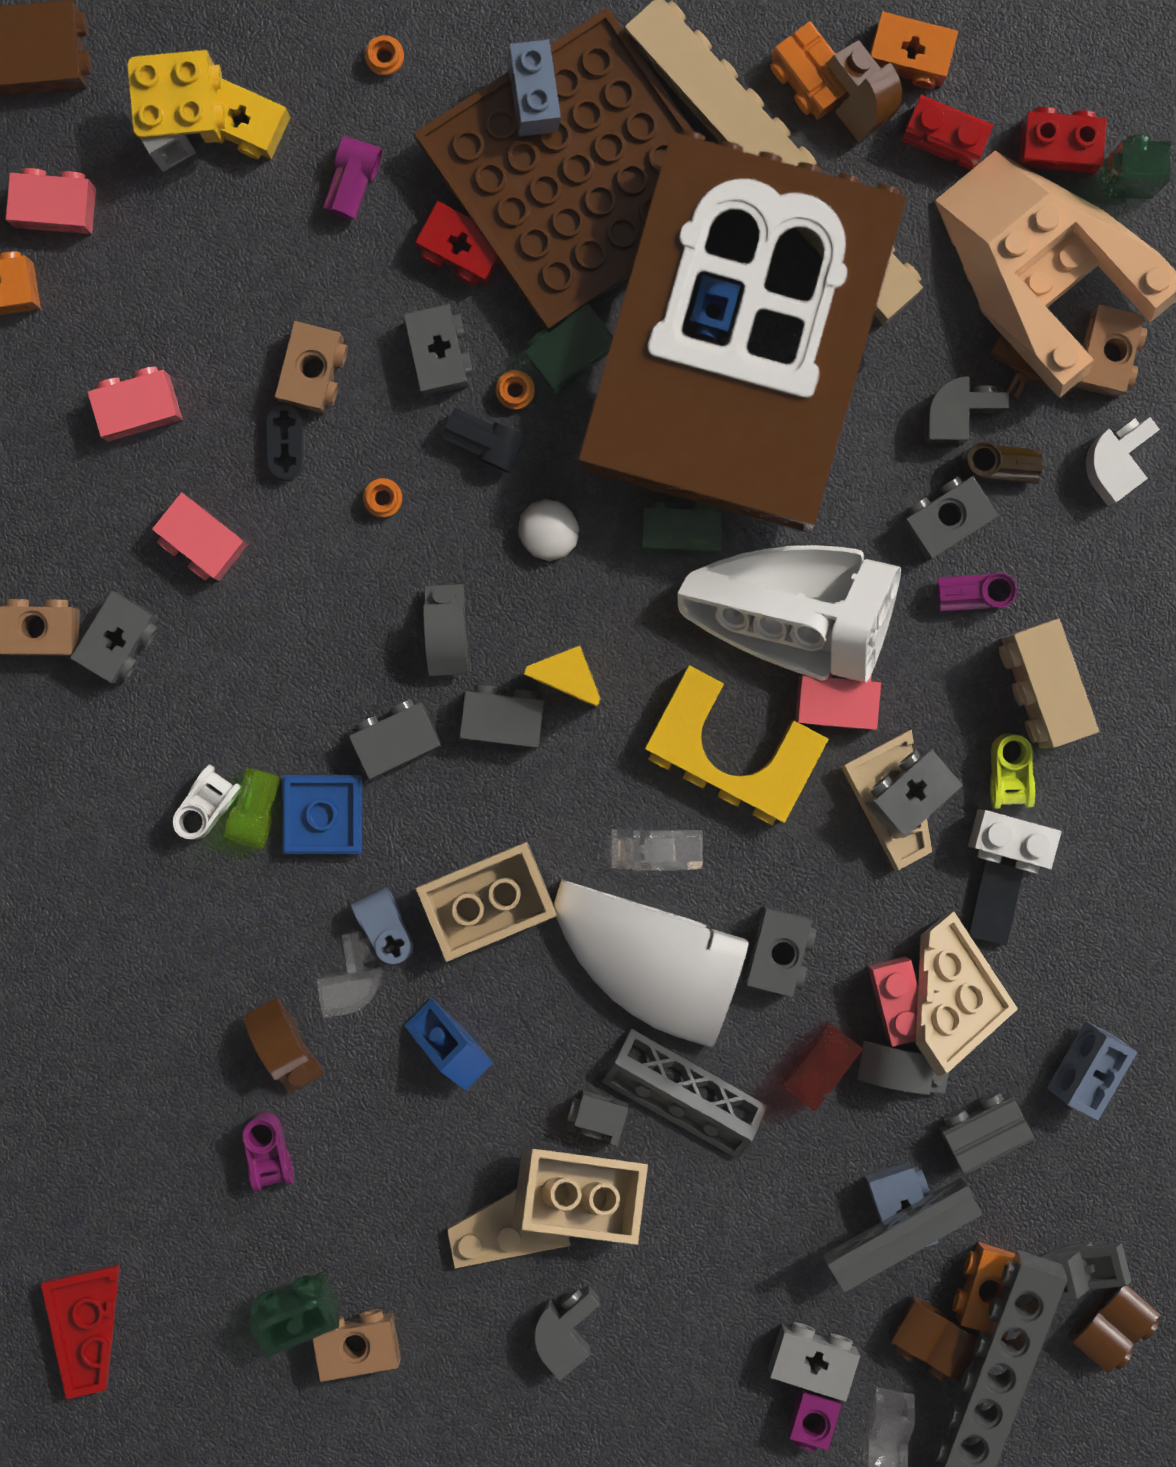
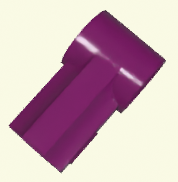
M344 135L337 150L334 163L336 171L323 207L325 211L347 220L356 221L369 181L373 182L379 169L383 148Z
M1000 572L983 575L937 578L939 612L1006 607L1017 596V584L1010 575ZM993 580H1001L1007 586L1008 594L1002 602H996L988 595V586Z

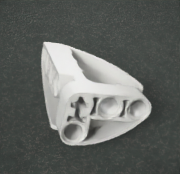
M808 545L763 549L729 557L691 572L685 578L677 593L678 608L685 618L710 634L745 652L788 670L822 681L826 680L831 672L832 675L867 683L874 670L887 633L900 583L901 567L869 559L864 560V554L861 550L845 547Z
M561 879L554 901V908L557 913L556 918L578 962L593 981L614 1002L653 1028L675 1037L713 1048L742 970L748 949V941L714 929L710 932L706 928V924Z

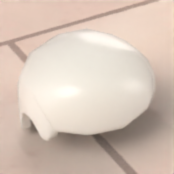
M543 499L531 503L521 514L518 535L524 547L534 557L553 561L566 557L576 546L579 537L578 522L572 511L561 502Z

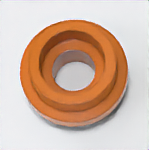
M382 35L375 37L368 43L365 49L367 66L372 72L381 76L394 74L401 68L404 61V52L401 44L391 36ZM380 52H390L392 54L391 59L385 63L378 60Z
M519 370L508 371L497 381L496 395L504 407L511 410H519L528 406L533 400L535 394L534 383L525 372ZM512 384H519L523 388V392L519 397H512L508 394V388Z
M380 478L368 484L363 494V501L366 509L372 515L387 518L398 512L402 505L403 496L395 482L386 478ZM383 491L390 494V502L384 506L376 502V496Z

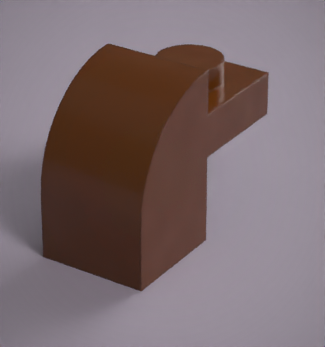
M859 40L833 55L826 63L850 94L835 113L858 143L882 128L897 113L901 105L902 88L895 68L891 63L880 68Z
M277 997L243 1017L249 1037L266 1069L274 1080H280L290 1094L324 1074L320 1063L302 1041L295 1020Z

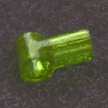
M249 767L246 768L236 807L233 806L228 817L224 833L225 841L258 850L264 849L271 827L272 817L270 812L275 800L280 776Z

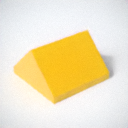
M580 646L526 667L525 676L595 707L598 706L600 696Z

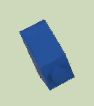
M432 998L404 1025L439 1071L465 1091L493 1064L492 1060L475 1039Z

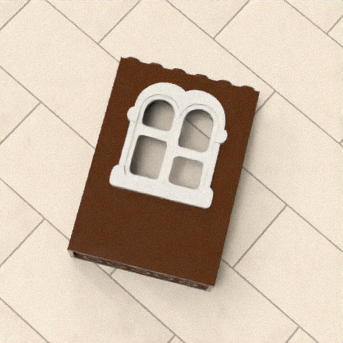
M682 130L681 134L671 132L580 453V468L585 472L810 534L815 526L907 196L899 194L900 190L891 185L876 184V187L861 184L860 179L851 174L837 173L835 177L821 173V168L811 163L799 162L797 166L782 162V157L774 153L761 151L759 155L744 152L743 147L734 142L720 141V144L704 141L705 137L694 131ZM739 209L751 214L757 221L760 230L759 242L755 257L750 264H741L712 256L705 251V243L714 218L721 212ZM794 227H806L816 232L822 239L825 248L824 260L814 296L808 302L770 293L764 287L774 246L781 234ZM702 271L739 280L745 285V292L731 341L724 347L688 338L681 331L695 278ZM767 309L799 318L804 322L803 335L796 359L792 364H782L753 356L747 352L746 345L755 314L758 310Z

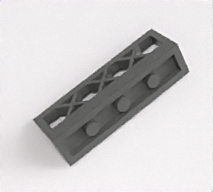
M633 1029L628 1033L616 1059L602 1080V1083L737 1159L753 1141L767 1108L766 1104ZM632 1045L645 1051L650 1062L641 1064L627 1056ZM673 1067L679 1070L684 1082L675 1083L667 1078L663 1068ZM707 1086L714 1090L718 1101L710 1103L703 1099L697 1087ZM741 1105L753 1112L750 1123L747 1124L737 1118L732 1106Z
M961 1177L825 1253L823 1256L843 1292L845 1293L983 1215L966 1182Z

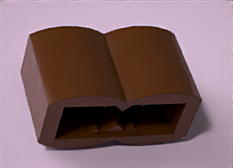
M1129 1285L1107 1288L1094 1306L1080 1318L1068 1336L1078 1348L1109 1373L1114 1368L1119 1370L1127 1364L1132 1356L1131 1348L1140 1339L1146 1340L1152 1336L1159 1325L1157 1319L1160 1314Z
M912 1295L889 1334L891 1342L895 1344L893 1350L911 1362H914L916 1357L929 1364L927 1370L945 1382H948L949 1378L958 1382L961 1381L966 1368L970 1366L975 1357L974 1347L979 1335L973 1329L960 1325L958 1320L946 1315Z

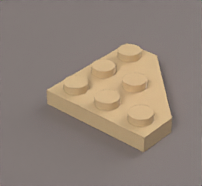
M954 911L942 916L921 934L916 1044L936 1075L940 1076L952 1070L1018 1009Z

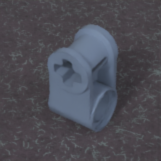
M387 887L351 904L361 928L368 936L375 952L382 961L387 964H397L410 957L413 952L414 943L402 919L399 907ZM390 935L395 940L402 939L404 945L399 949L401 953L399 957L395 952H386L385 947L390 944L388 939Z

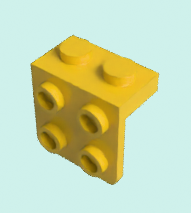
M207 50L135 56L129 59L127 65L133 130L139 138L200 133L205 143L221 142L220 129L226 128L225 108L223 104H218L217 89H223L222 72L219 64L214 65Z

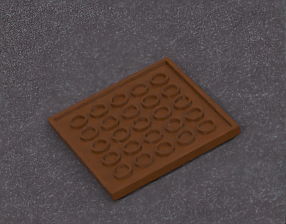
M608 7L550 44L561 115L558 132L518 137L508 71L414 132L413 137L466 215L472 220L492 249L497 260L547 332L631 276L671 132L681 134L682 130L693 131ZM730 210L721 212L716 218H714L713 221H715L716 219H718Z

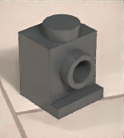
M583 1090L581 1099L573 1098L567 1121L574 1122V1126L581 1127V1134L592 1138L603 1139L604 1134L610 1135V1144L618 1146L629 1109L628 1102Z

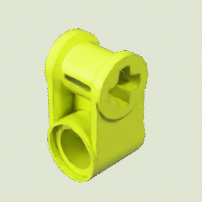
M1010 733L1002 734L992 744L990 797L993 809H999L1001 805L1025 804L1026 808L1034 807L1033 751L1029 741L1022 736ZM1010 741H1016L1021 750L1018 759L1013 762H1007L1003 757V748ZM1020 789L1018 792H1005L1006 790Z

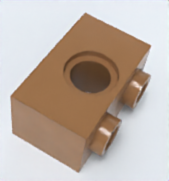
M1098 305L1091 311L1082 347L1094 361L1090 373L1074 386L1075 388L1116 398L1125 394L1127 389L1133 388L1138 374V366L1133 365L1136 351L1143 349L1147 336V328L1142 327L1144 315L1103 305ZM1111 343L1119 348L1121 356L1118 362L1110 361L1105 356V344Z
M294 321L275 398L280 403L325 414L327 405H334L338 383L333 382L337 367L343 368L348 352V345L343 344L344 338L342 334L337 331ZM311 360H320L324 364L322 373L316 378L304 376V367Z
M5 599V606H0V655L72 656L79 645L80 609L68 607V600L49 599L44 600V607H29V600ZM40 617L44 621L45 629L41 636L33 638L29 634L28 625L33 618Z
M374 1309L360 1313L359 1319L344 1321L343 1316H334L321 1320V1325L316 1326L312 1334L320 1382L398 1368L401 1355L393 1313L383 1314L382 1309ZM351 1335L361 1336L365 1340L367 1347L361 1351H354L348 1347L346 1338Z

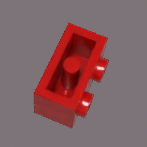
M1037 107L1033 111H1028L1021 123L1018 163L1031 169L1096 174L1103 166L1107 118L1096 117L1095 112L1087 110L1074 111L1072 115L1057 114V109L1051 107Z

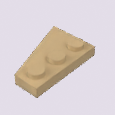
M912 730L904 732L841 766L894 870H900L932 852L927 818L907 837L894 839L864 803L873 796L870 789L885 776L892 779L902 770L898 764L913 752ZM914 784L907 785L909 791L906 797L908 799L915 798L912 793L916 787Z
M517 1188L501 1199L482 1207L448 1227L455 1268L570 1246V1238L566 1235L512 1228Z

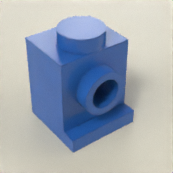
M705 275L702 276L689 326L696 328L695 335L709 340H717L719 334L727 335L741 285ZM715 306L719 309L720 315L715 319L709 318L705 313L706 308Z

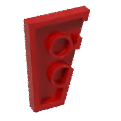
M120 1264L45 1280L41 1283L66 1399L102 1392L108 1387Z

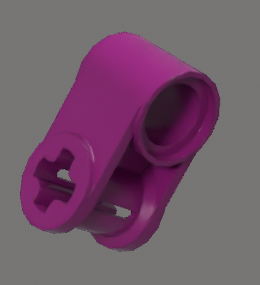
M270 1112L255 1114L243 1131L248 1174L253 1191L258 1192L261 1191L262 1186L285 1182L286 1185L294 1184L292 1161L286 1147L282 1124L279 1118ZM258 1124L268 1126L272 1132V1139L268 1141L258 1140L254 1136L253 1127Z

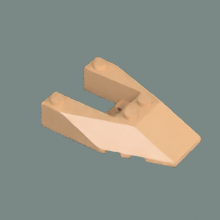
M997 151L991 153L935 200L953 246L955 245L961 259L966 277L971 283L978 299L981 312L1059 398L1090 373L1094 359L1047 307L1094 268L1099 266L1150 323L1176 302V271L1160 253L1104 210Z

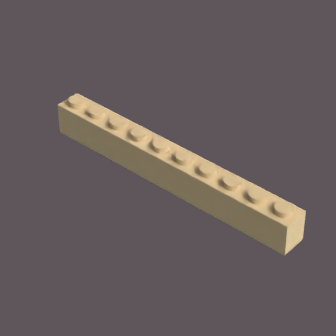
M653 0L625 26V33L646 63L719 144L720 141L734 142L741 145L744 152L759 155L761 151L774 153L782 157V162L795 166L799 162L817 164L815 158L805 147L801 146L798 149L788 138L791 134L786 125L777 117L771 119L762 109L764 103L753 89L748 88L745 90L736 80L738 74L732 65L725 59L719 61L710 51L712 45L705 35L699 30L693 32L686 25L684 13L673 1L667 3L665 0ZM795 227L824 259L825 248L822 239L816 232L806 227ZM894 246L874 312V316L883 326L923 289V286L919 283L922 280L919 273L909 263L906 262L903 265L893 254L895 252Z

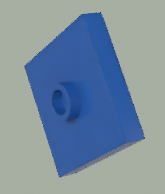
M283 775V854H362V775Z

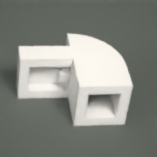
M1151 417L1140 424L1136 418L1131 420L1116 432L1120 437L1119 440L1109 428L1101 433L1089 448L1086 458L1087 475L1092 486L1107 506L1116 503L1148 479L1129 453L1160 430Z

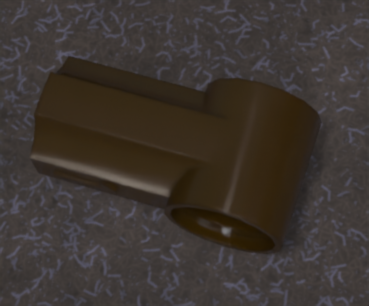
M985 441L979 442L964 451L960 457L959 468L965 478L969 479L974 476L976 481L993 480L1038 484L1042 472L1043 457L1041 449L997 446ZM979 452L986 456L988 460L986 471L978 470L974 466L972 459L974 453Z

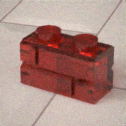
M827 1021L781 1080V1084L788 1092L815 1112L824 1101V1094L831 1092L862 1052L863 1048L830 1021Z

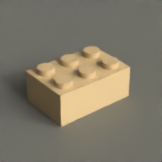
M1060 618L1001 638L1003 646L999 647L1000 657L1005 668H1011L1016 680V683L1012 684L1013 694L1019 706L1025 705L1029 720L1025 721V727L1032 743L1038 742L1039 748H1055L1099 732Z
M527 841L416 888L446 962L557 916L554 904Z
M522 1148L512 1228L638 1245L648 1164Z

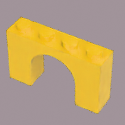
M689 665L644 748L651 752L648 760L668 771L672 764L685 770L683 778L702 789L706 783L721 789L718 797L736 807L739 806L741 801L755 807L752 815L772 826L776 819L785 823L829 739L796 721H791L773 756L763 768L745 776H732L718 770L704 753L701 733L704 721L724 683Z

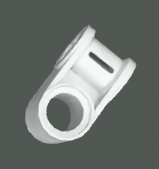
M209 764L196 779L188 796L175 812L173 817L175 832L185 839L204 838L234 802L242 786L239 784L232 785L214 772L215 767ZM209 785H212L220 792H222V796L213 789H211ZM191 811L198 812L203 819L201 829L195 833L188 832L183 825L185 815Z

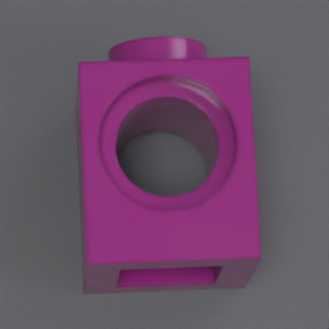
M799 1387L787 1426L789 1437L794 1440V1445L813 1452L817 1450V1447L828 1450L841 1408L840 1400ZM810 1413H818L823 1416L821 1424L815 1428L804 1426L803 1420Z

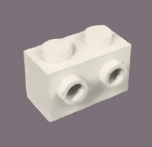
M978 809L968 847L979 849L977 856L979 858L1000 863L1002 856L1017 860L1015 868L1038 874L1040 867L1052 869L1062 831Z

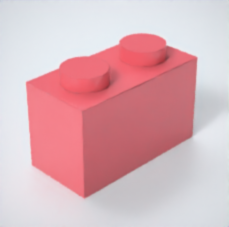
M23 168L22 173H10L6 220L14 228L92 234L96 187L89 179H85V175L82 173L63 171L61 177L46 176V171Z
M148 367L134 373L135 378L120 382L119 378L106 379L96 384L98 389L88 391L101 438L110 442L183 420L172 381L167 372L164 370L158 371L157 367Z
M182 492L152 528L161 536L157 543L173 556H176L179 551L191 560L187 567L205 581L209 576L220 581L248 546L245 541Z
M831 672L824 681L809 676H800L795 721L800 724L877 730L881 682H871V677L867 683L852 679L832 678Z
M901 957L869 965L868 970L886 1041L892 1047L916 1041L918 985L912 961L907 957Z

